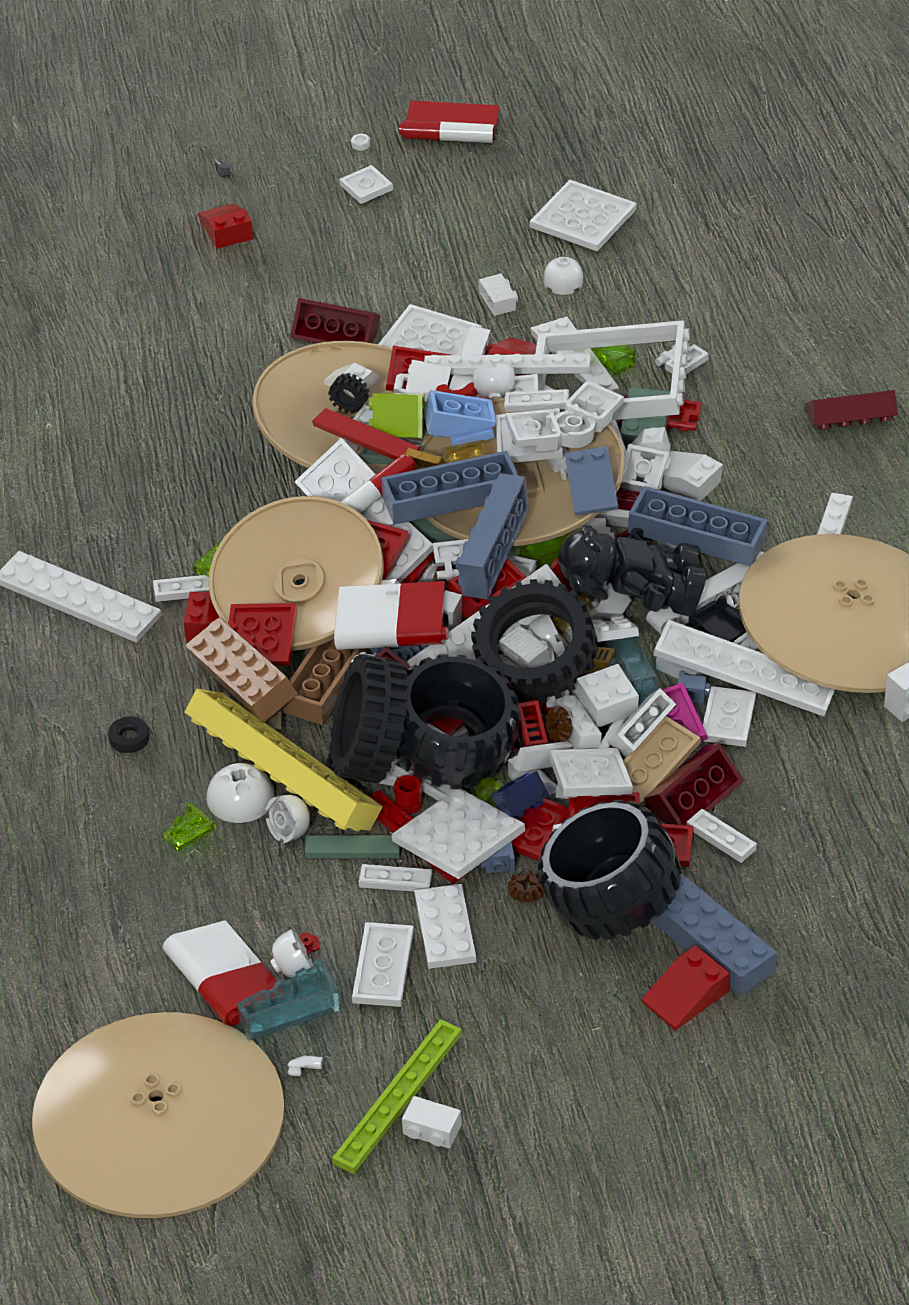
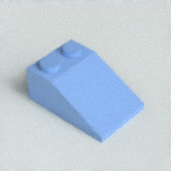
M429 391L424 409L428 434L435 437H452L496 425L492 400L440 391Z

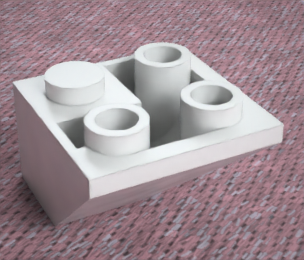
M611 583L601 586L608 594L607 600L581 597V600L583 599L590 612L591 619L602 618V621L610 620L611 616L623 614L631 602L628 595L614 592Z

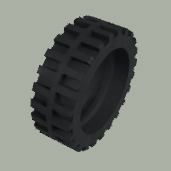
M530 579V584L522 585V582L519 581L515 583L516 587L512 589L502 588L500 590L502 594L497 598L492 595L488 599V607L482 606L479 610L481 618H475L473 626L476 632H471V639L475 657L485 662L484 665L497 668L500 671V677H506L510 681L512 690L516 692L518 698H523L524 702L539 699L540 703H546L548 697L555 696L556 699L562 697L561 693L568 689L569 692L575 690L574 684L577 682V678L585 676L586 669L592 670L594 666L592 657L596 658L598 652L596 644H598L597 635L590 612L583 599L579 600L578 594L574 590L568 593L566 585L559 583L556 587L553 585L552 580L546 579L544 584L538 583L537 579ZM533 615H552L565 620L570 625L572 640L562 655L549 664L537 668H517L504 663L498 655V640H500L504 632L511 625L523 618Z
M359 654L353 658V662H350L348 671L344 674V681L339 688L340 692L335 703L336 708L335 713H333V726L330 733L332 736L330 742L331 766L338 777L380 783L385 779L387 772L391 770L392 761H395L396 751L401 743L400 738L405 726L403 725L404 718L407 714V672L400 661Z

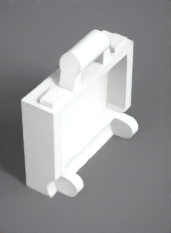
M412 360V364L409 365L408 374H398L396 376L393 390L395 393H425V401H427L430 390L436 391L437 386L441 384L448 386L451 367ZM404 380L407 381L406 389H402Z

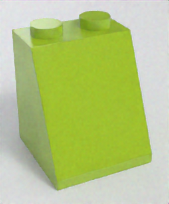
M373 393V397H369V410H373V419H369V426L394 437L423 438L425 436V393Z

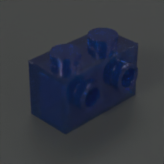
M531 771L526 772L490 795L497 809L509 817L518 819L525 815L524 810L529 807L534 809L544 803L543 799L548 797L549 793L538 772Z

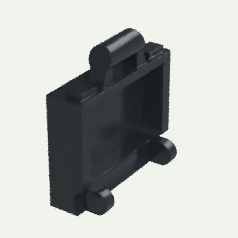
M723 595L716 602L712 601L695 611L693 617L688 618L689 625L693 629L732 643L747 632L742 623L740 613L727 603V598Z

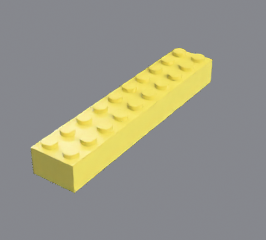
M196 689L185 710V713L192 717L191 721L193 723L206 727L208 734L221 738L225 746L232 749L235 748L239 751L238 755L240 757L253 761L254 767L268 772L272 780L286 785L285 789L287 791L300 795L305 804L318 808L320 815L332 818L337 827L343 830L351 828L357 832L360 830H371L383 806L344 778L335 775L334 771L265 722L262 723L254 714L226 694Z

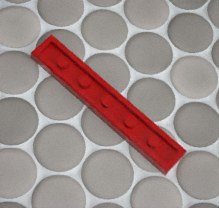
M327 408L312 420L314 427L393 460L405 454L408 448L420 451L419 446Z
M380 790L369 796L383 806L377 820L392 833L413 820L410 815ZM426 861L451 884L460 880Z

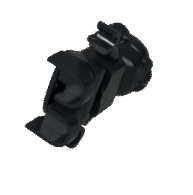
M584 525L582 528L573 531L560 546L558 552L560 572L576 593L585 597L607 600L608 594L601 586L605 585L610 579L614 592L643 599V606L651 611L658 612L661 608L668 609L670 607L676 614L689 617L694 616L706 581L704 568L696 567L698 560V548L696 546L682 543L678 544L674 551L664 550L655 544L650 545L651 541L643 540L644 531L641 528H633L628 538L619 537L614 541L606 533L599 534L591 525Z

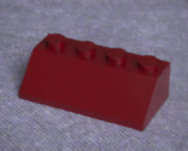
M298 298L290 338L314 343L331 341L373 343L377 336L381 315Z
M895 390L812 400L805 403V409L811 426H818V430L831 428L830 424H838L839 427L851 426V422L859 421V425L872 423L871 419L879 418L880 422L891 421L893 416L898 415Z
M715 743L701 748L646 795L644 800L655 817L664 823L687 825V821L701 809L707 812L710 811L744 780L720 743Z

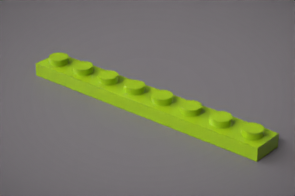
M442 1019L438 1021L332 1157L334 1165L352 1174L356 1173L410 1103L413 1096L417 1094L461 1037V1028Z

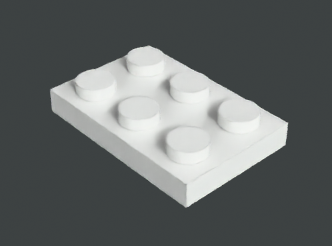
M711 686L703 722L708 739L704 740V742L746 747L756 692Z

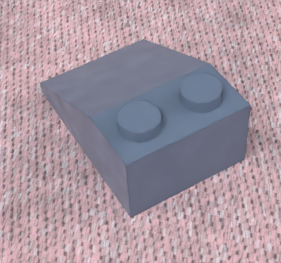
M608 446L565 453L575 516L618 509Z

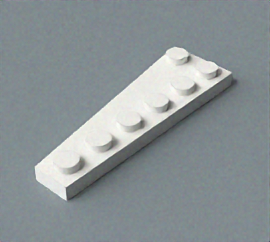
M568 317L531 327V335L538 340V334L573 331L577 329ZM590 348L551 351V354H590V373H574V375L583 383L589 381L619 394L618 385Z

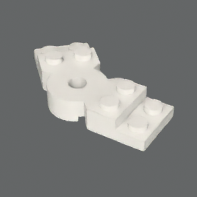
M586 381L566 401L564 412L555 415V412L546 409L506 413L505 421L516 447L534 446L536 452L557 450L561 445L569 448H581L592 442L594 432H601L612 421V415L623 404L624 396Z

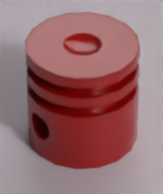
M412 775L399 777L394 783L395 804L407 814H414L423 805L421 781Z

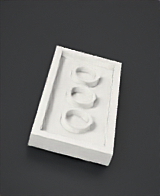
M462 884L414 890L428 969L476 963V954Z
M365 922L352 1003L401 1007L414 933L412 925Z

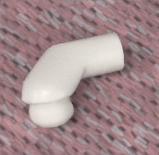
M304 1055L290 1060L287 1065L289 1067L288 1074L290 1076H300L301 1068L322 1069L323 1057Z

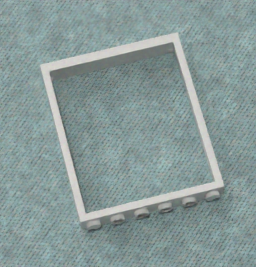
M684 320L538 334L535 354L676 340L670 395L624 398L623 404L613 413L612 420L679 415L680 406L684 404L683 392H685V383L683 379H686L685 366H688V341H690L689 328L686 329ZM538 374L539 391H544L546 374Z

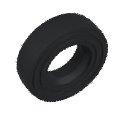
M133 716L117 719L110 725L108 730L110 745L122 753H133L141 750L149 741V728L146 722ZM128 730L138 733L136 737L131 739H123L120 737V734Z

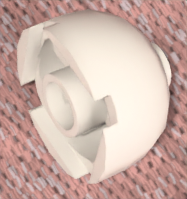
M558 257L551 260L544 271L545 287L547 288L548 286L552 289V293L560 295L572 294L574 289L582 288L583 272L580 264L569 257Z
M495 363L496 367L489 368L488 364L477 367L473 371V382L479 395L489 400L504 398L505 392H512L515 384L513 367L501 363Z
M540 615L530 623L528 629L534 634L536 639L538 638L539 641L544 640L549 648L553 647L555 657L563 654L566 649L562 640L560 641L558 632L549 615Z
M281 795L269 800L266 811H269L270 818H267L266 822L270 833L276 840L282 839L284 840L283 843H287L300 838L306 833L310 824V812L302 799L294 795Z
M290 929L276 939L272 947L274 959L270 961L277 973L282 971L286 977L296 979L316 971L312 959H308L307 950L295 931Z

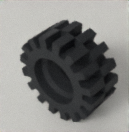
M343 373L330 386L328 395H330L329 400L334 401L332 404L334 407L339 406V411L344 409V413L348 414L350 411L351 414H354L355 411L358 412L369 398V388L365 389L367 384H362L363 379L361 378L359 380L356 379L357 375L353 374L351 377L350 373H346V375ZM343 389L351 392L354 397L348 396Z

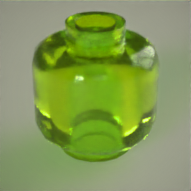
M496 778L483 779L476 786V797L497 809L507 799L503 783Z

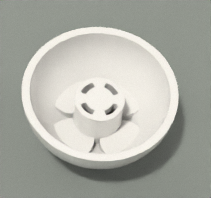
M235 763L222 768L214 775L207 789V805L210 811L216 817L233 823L250 822L262 817L268 812L266 811V806L269 800L275 797L274 786L268 775L247 763Z

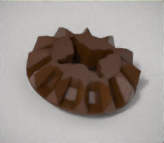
M561 706L550 708L548 714L545 715L547 720L544 723L547 727L546 734H549L550 741H555L556 743L566 742L572 732L571 717L568 711Z
M531 870L525 874L520 871L517 876L512 875L511 880L508 882L510 896L519 902L529 903L537 901L545 893L539 880V873L534 875ZM527 882L530 883V885L528 886V888H526V891H524V887H523V886H524Z

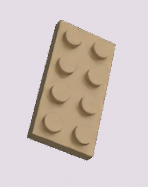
M667 716L623 760L633 785L632 792H639L640 805L642 807L646 804L644 797L676 771L701 743L699 736Z

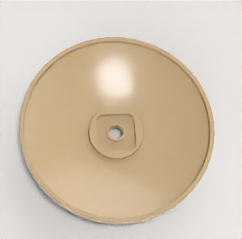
M316 496L281 499L264 505L245 516L223 538L214 554L209 572L211 600L218 616L227 624L231 604L296 603L298 611L292 651L312 648L334 639L339 587L380 585L382 583L384 572L383 553L378 537L369 522L360 513L346 504ZM305 579L303 584L295 585L297 580Z

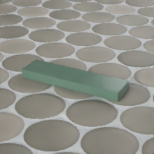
M306 835L305 859L399 858L400 846L392 841V835Z

